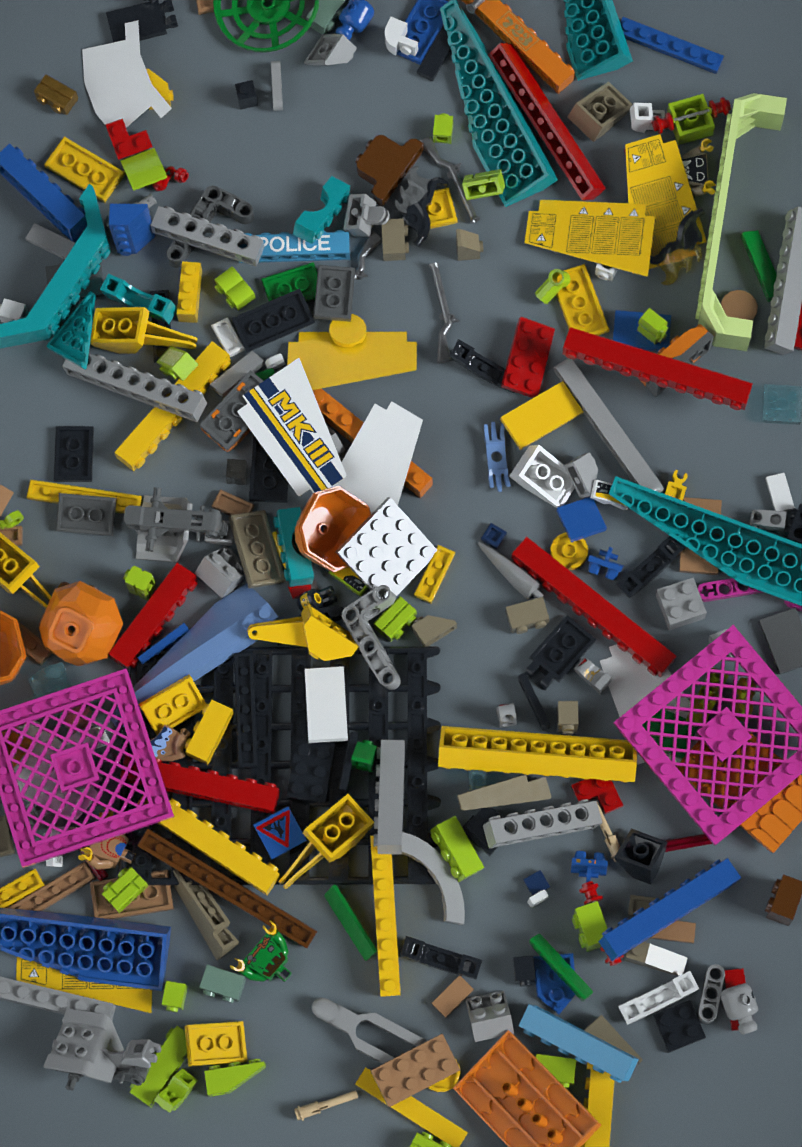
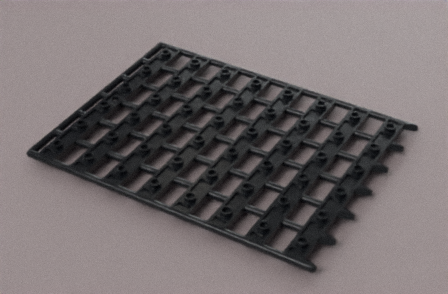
M437 646L383 647L387 655L408 654V684H400L394 690L384 687L370 667L369 684H350V657L330 660V667H344L348 741L349 730H369V741L373 742L375 746L381 747V740H388V730H408V760H405L404 768H408V799H403V806H408V834L422 839L433 848L438 847V844L433 841L431 834L428 833V811L438 808L441 805V799L427 794V772L439 769L440 767H438L437 758L427 756V734L438 731L441 728V724L437 720L427 718V696L438 693L441 686L437 682L427 680V658L438 655L440 648ZM307 647L246 648L239 652H253L258 768L247 769H251V779L256 780L258 784L271 783V769H290L291 773L299 721L307 722L305 669L311 668V655ZM368 647V652L372 651L374 647ZM171 648L162 649L158 656H164ZM357 648L353 655H358L362 653L359 650V648ZM141 650L137 657L142 655L144 651ZM156 655L144 664L140 661L137 662L136 684L157 663ZM273 655H291V685H272ZM234 656L214 668V685H196L200 693H214V701L233 709L235 693ZM130 666L127 670H128V673H129V676H130V679H131V666ZM291 692V723H272V693ZM350 692H369V722H350ZM388 692H408V722H388ZM142 714L149 739L152 740L155 738V732L146 716ZM194 716L173 727V729L179 733L182 728L187 729L191 733L187 739H192L194 735L193 729L196 724L194 723ZM233 717L212 756V761L208 765L200 761H194L193 758L187 756L185 748L184 753L186 757L161 763L169 764V762H176L184 768L194 766L200 769H212L219 772L221 776L232 775V769H238V761H233V731H237V725L233 723ZM122 727V734L127 736L125 727ZM272 730H291L290 761H271ZM122 738V747H123V745H124V743H125V741H126V740L123 739V738ZM336 741L329 781V799H326V804L295 799H278L276 807H290L302 833L310 825V807H329L330 809L347 795L340 793L339 784L348 741ZM128 744V746H127V748H126V750H125V751L128 752V753H129V744ZM123 754V756H122V758H121V765H123V763H124V759H125V755H124V754ZM377 754L372 772H369V799H354L360 807H368V816L373 821L374 817H378V811H375V799H379V794H376V782H380V776H376V764H380V759H377ZM122 785L120 796L126 799L128 797V787ZM137 786L138 789L145 792L143 786ZM135 791L133 800L130 801L137 804L143 795ZM173 793V799L181 804L180 808L185 811L187 809L193 811V807H212L211 824L214 826L213 830L218 833L220 830L230 836L229 840L233 843L238 841L244 846H250V854L254 852L263 858L261 860L266 865L270 863V855L253 826L271 816L270 813L251 810L250 838H231L232 807L237 806L210 800H193L191 796ZM120 800V810L124 804L122 800ZM128 804L125 811H128V808L134 809L136 807ZM153 824L134 830L132 839H129L125 847L127 849V847L132 846V852L136 853L132 860V868L148 885H179L178 879L174 876L173 870L175 868L171 867V878H152L153 855L138 847L147 829L153 831ZM373 825L368 831V838H362L356 844L368 845V877H349L348 851L342 857L329 863V877H309V869L292 885L373 884L370 836L378 834V829H374ZM172 833V839L167 840L192 855V846ZM307 838V841L290 849L289 868L310 842ZM310 855L284 883L280 884L277 881L275 885H284L292 876H294L300 869H302L308 862H310ZM409 856L408 876H393L394 884H436V882L423 864ZM119 859L118 874L126 868V862ZM211 859V867L241 885H250L239 877H231L229 870ZM179 871L186 883L192 881L191 885H200Z

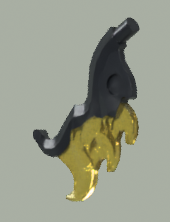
M702 207L695 211L692 210L681 220L675 242H669L659 254L650 256V264L659 266L666 274V280L661 282V284H673L678 278V272L682 267H685L686 273H688L692 266L693 256L697 257V262L701 260L702 250L696 243L702 242V234L696 225V220L705 214Z

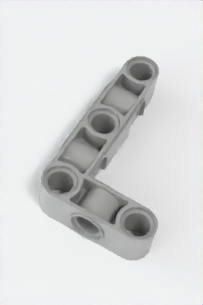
M380 585L345 607L342 611V619L378 681L387 689L394 690L400 685V677L368 622L391 606L396 600L395 593L388 586ZM388 592V596L382 599V595ZM353 613H356L355 618L353 620H350V616ZM374 644L373 650L368 652V647ZM393 676L392 681L386 683L387 678Z

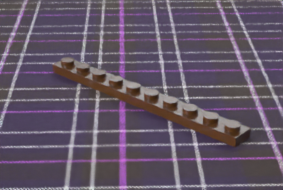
M147 829L139 842L138 847L272 927V924L269 922L271 920L280 933L303 947L308 948L316 935L317 930L152 830Z

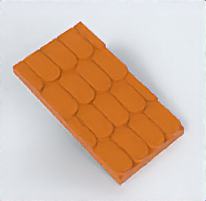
M749 732L752 738L747 742L756 743V737ZM698 741L691 750L700 751L701 741ZM704 743V751L712 752ZM742 746L732 754L741 755ZM746 746L745 756L755 757L756 747ZM760 747L759 757L769 758V748ZM773 752V759L783 760ZM690 754L689 764L699 765V755ZM703 755V765L713 766V756ZM685 757L679 763H685ZM717 758L716 767L726 768L727 758L723 762H720ZM731 758L730 768L740 769L741 759ZM745 760L744 770L754 771L755 761ZM759 761L758 771L768 772V762ZM772 763V772L782 763ZM676 766L684 776L685 767ZM688 767V778L698 779V768ZM702 769V779L711 780L712 770ZM716 770L715 780L725 781L726 771ZM730 772L729 782L739 783L740 773ZM744 773L743 783L753 784L754 774ZM758 775L757 784L767 776ZM799 775L739 825L771 853H774L802 821V775ZM688 781L695 789H697V782ZM701 783L700 793L710 794L711 784ZM715 784L714 794L724 795L725 785ZM729 786L728 796L738 797L739 787ZM743 787L742 797L752 788ZM714 798L713 804L719 809H723L724 799ZM728 800L727 809L737 800Z
M509 1030L453 1087L461 1098L508 1147H580L601 1126L594 1116Z

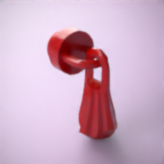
M169 166L165 169L166 173L170 172L167 175L168 178L155 182L152 186L155 191H163L173 175L175 181L184 183L187 181L189 173L184 168L180 167L176 170L173 166Z

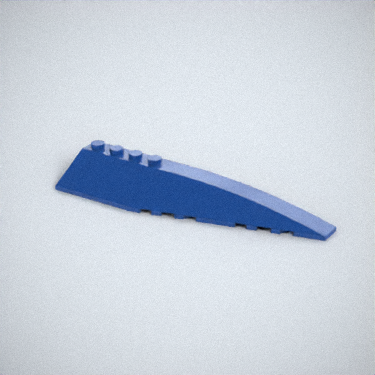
M0 908L1 951L28 961L38 962L42 964L41 966L59 970L60 973L70 974L85 982L158 991L163 990L171 927L71 914Z

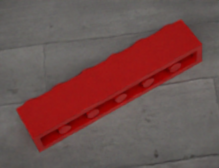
M177 562L108 653L110 658L123 668L126 667L128 669L130 666L135 668L139 661L137 656L141 650L145 652L151 647V641L154 637L157 638L162 633L163 625L172 620L176 608L184 604L185 596L197 586L196 575Z

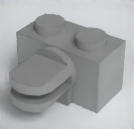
M350 194L343 229L354 237H370L372 225H383L388 222L390 217L389 211L382 206H376V201L366 194Z

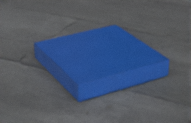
M590 497L558 507L556 510L570 542L607 530L594 499Z

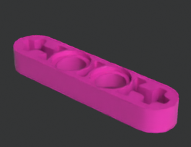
M733 578L702 583L698 586L699 593L702 592L703 588H706V591H712L713 586H715L716 596H714V592H709L707 597L704 594H700L703 602L763 593L751 587L741 591L738 588V582ZM727 585L729 592L727 594L720 593L719 586Z

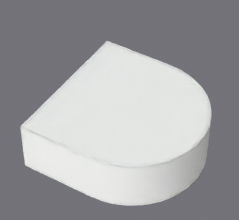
M280 353L268 358L265 362L267 369H277L286 365Z
M542 890L531 896L527 902L533 908L545 901L549 895L545 890Z

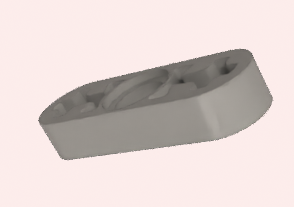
M271 61L273 110L283 111L280 61Z

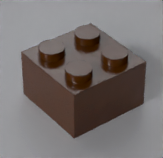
M783 874L781 879L777 878L773 885L771 893L774 894V897H770L765 912H768L766 918L789 926L794 919L802 896V881Z

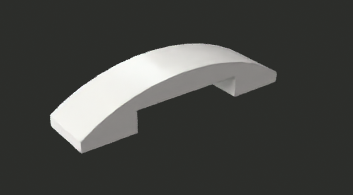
M688 971L672 979V981L618 1007L627 1025L692 994L699 990V987L691 971Z

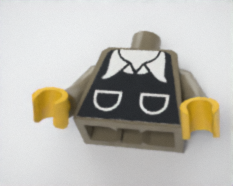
M707 138L701 142V145L681 156L693 197L706 193L711 195L715 193V190L711 187L716 186V184L708 178L707 153H705V150L708 152L713 151L714 147L711 145L707 147L712 142Z

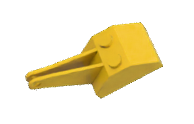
M145 307L95 308L90 344L96 348L119 354H136L143 347V344L196 349L197 345L195 343H197L198 339L194 336L149 322L150 311Z
M0 532V587L10 594H14L18 589H21L46 609L47 604L22 585L29 579L45 598L50 601V594L33 576V573L40 566Z
M309 604L305 606L300 617L254 623L247 628L248 636L253 640L307 647L309 654L317 660L320 658L323 661L350 657L358 648L348 630Z
M347 794L304 829L303 834L310 842L278 882L280 884L284 883L315 848L320 853L284 884V889L290 887L301 875L325 857L330 863L342 857L373 827L374 821Z

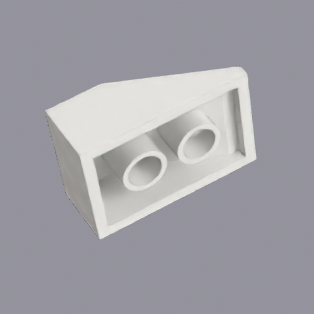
M540 445L529 446L509 476L523 488L556 508L563 506L575 489L563 464Z

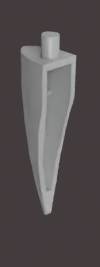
M478 542V546L495 567L527 600L532 596L535 598L544 596L539 591L541 585L529 574L502 554Z

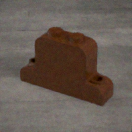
M377 135L367 143L365 152L358 155L355 163H357L359 177L374 185L371 193L376 204L382 207L386 204L408 171L423 153L424 143L417 139H410L401 146L384 135Z

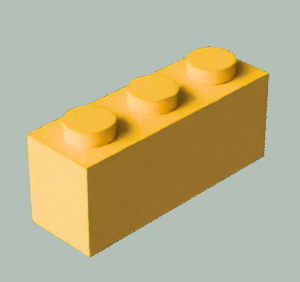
M182 262L177 304L179 322L197 323L202 280L201 263Z
M211 700L209 704L207 703L202 711L203 717L201 721L196 722L193 729L195 733L192 739L189 738L184 747L187 756L206 765L209 764L234 715L233 709L214 700Z

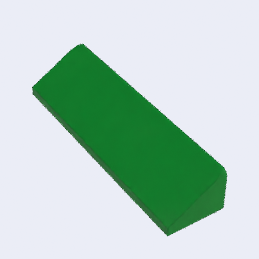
M759 231L742 232L741 240L766 300L770 302L774 297V283L777 274Z
M333 885L325 893L324 897L363 959L368 961L378 954V950L337 885Z
M537 934L529 940L531 947L581 1001L584 1002L593 994V990L541 934Z

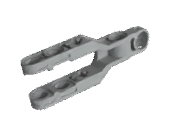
M323 997L317 998L312 1004V1012L317 1018L349 1034L357 1051L381 1064L394 1057L357 1038L356 1027L360 1022H369L389 1034L392 1033L400 1037L404 1042L415 1046L426 1042L422 1037L377 1013L357 1015Z

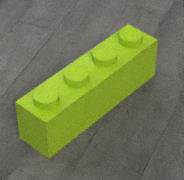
M179 1026L171 1028L165 1036L167 1040L163 1045L160 1044L161 1051L153 1053L157 1056V1062H151L145 1082L139 1086L130 1085V1093L150 1108L154 1105L156 1096L166 1088L187 1058L185 1031Z

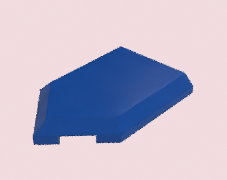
M573 953L560 954L575 971ZM533 956L537 997L559 1015L575 994L541 956Z

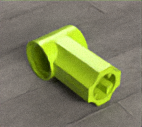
M553 269L549 273L548 279L535 292L537 298L544 304H548L562 288L569 285L571 280L569 273L560 269ZM561 274L562 280L558 283L557 277Z

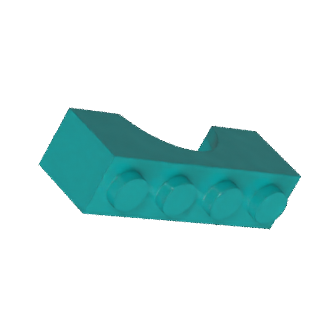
M331 176L322 187L320 200L325 204V207L319 211H303L295 222L293 235L311 244L316 239H320L324 228L331 225L334 215L337 216L342 209V205L348 203L350 185Z
M109 273L100 288L107 298L127 307H145L150 311V317L170 324L177 311V307L171 300L157 294H147L133 287L125 280Z
M300 507L277 510L276 517H274V526L279 531L277 542L279 546L282 545L283 550L280 553L281 561L286 566L284 577L286 581H289L290 587L309 585L314 580L311 560L300 556L292 545V539L295 536V526L301 515Z

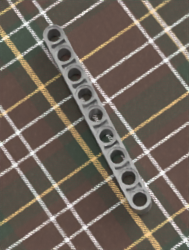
M567 358L553 367L561 382L564 381L583 410L586 418L631 481L660 493L663 492V486L575 362Z

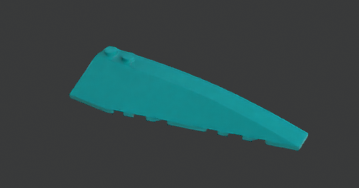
M563 0L566 10H564V17L567 23L565 32L568 38L566 47L578 81L618 70L633 61L613 0Z

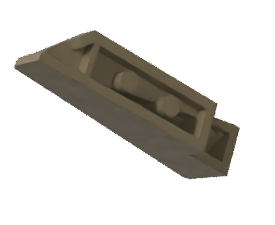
M521 775L457 795L461 810L464 811L551 799V793L546 777L528 781L526 775Z
M173 870L174 876L179 881V885H174L176 891L215 959H221L239 943L226 928L229 926L230 921L206 887L201 884L191 885L192 881L186 883L179 871Z

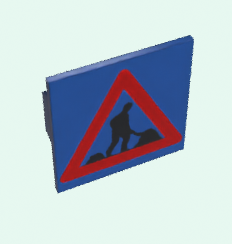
M288 806L253 825L271 859L307 841Z

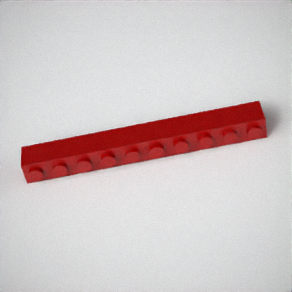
M499 43L488 54L489 58L581 200H594L606 189L514 46L512 44Z
M572 327L569 328L563 346L562 354L569 359L575 360L577 358L583 360L588 365L596 364L608 371H619L624 376L632 375L638 377L643 382L651 381L663 388H674L679 393L693 394L698 399L706 398L718 405H729L734 410H745L753 383Z
M527 536L513 551V563L520 568L523 567L533 579H538L543 583V588L548 592L553 591L558 595V600L563 604L568 603L573 607V612L578 616L583 615L588 619L589 625L593 628L598 627L603 631L602 635L608 640L613 639L618 643L617 647L623 652L628 651L633 655L632 659L638 664L643 663L648 667L647 670L653 676L658 675L661 678L675 662L677 656Z

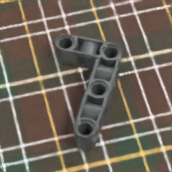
M214 185L205 189L190 212L192 217L197 219L204 218L209 223H211L217 212L242 224H250L254 219L253 207L250 203ZM211 195H217L215 199L209 198ZM244 211L250 212L248 215L241 214ZM189 227V228L187 229V231H193V230H194V229H192L191 227ZM173 240L167 250L169 264L174 268L181 267L182 262H186L195 247ZM173 255H180L177 259L172 258Z

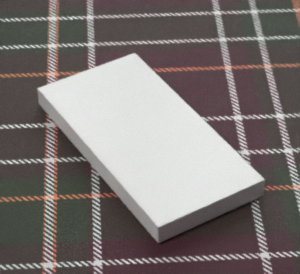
M344 667L305 669L309 743L348 741Z

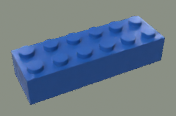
M9 143L0 152V174L70 241L76 243L87 227L84 209L80 206L77 208L73 204V199L67 194L64 195L61 192V188L55 182L52 184L44 171L41 170L39 172L31 159L27 160L17 146L14 148Z

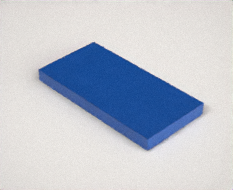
M416 1L405 20L408 28L405 37L418 42V52L416 56H413L411 54L406 55L398 50V55L421 65L444 25L440 8L449 1Z

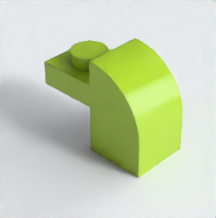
M182 1068L173 1076L167 1087L156 1096L154 1101L169 1113L173 1110L176 1111L190 1094L198 1080Z

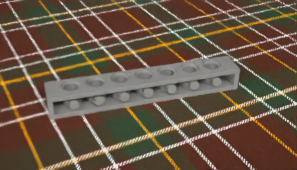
M89 353V365L86 370L67 359L62 365L67 375L198 422L207 405L203 393L198 390L191 391L181 384L174 385L165 378L158 379L148 372L141 373L132 366L125 367L115 360L108 361L99 354L92 355Z

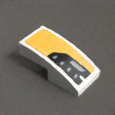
M594 480L590 498L602 504H611L622 510L628 509L627 506L609 495L611 483Z

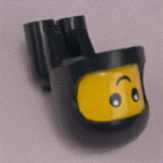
M328 586L319 591L310 589L299 595L297 605L301 611H303L307 604L318 609L337 602V596L333 594V586Z

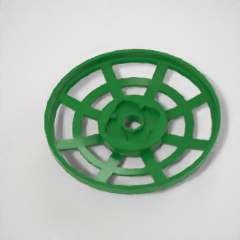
M221 0L213 1L216 21L225 36L238 47L248 51L264 53L286 48L301 38L312 25L319 8V0H315L312 15L307 21L301 18L305 8V0H300L296 15L289 12L290 2L295 0H273L272 5L269 7L264 6L266 0H247V6L239 8L238 0H232V9L221 10ZM249 13L254 21L247 28L242 23L239 15ZM233 16L237 25L244 33L238 39L234 38L226 28L222 17ZM284 17L292 21L284 29L277 30V22L281 21ZM260 24L269 25L270 34H261L254 31ZM296 24L304 27L292 39L279 45V36L289 32ZM252 36L259 39H271L272 47L256 48L244 43Z

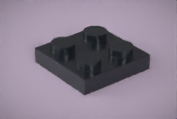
M691 1000L653 1015L668 1053L706 1038Z

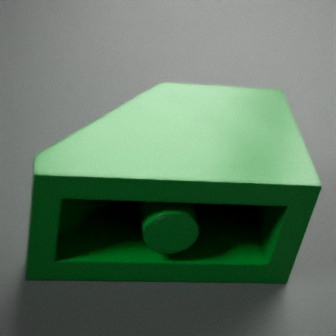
M367 740L357 742L351 759L352 767L372 772L377 754V746Z

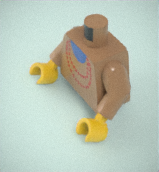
M109 810L106 818L113 816L114 812ZM100 812L99 817H102L104 812ZM123 834L90 845V847L81 848L80 850L84 854L79 855L78 859L81 861L86 860L88 864L97 870L110 869L111 867L116 868L119 859L131 864L136 853L125 849L129 838L127 834Z

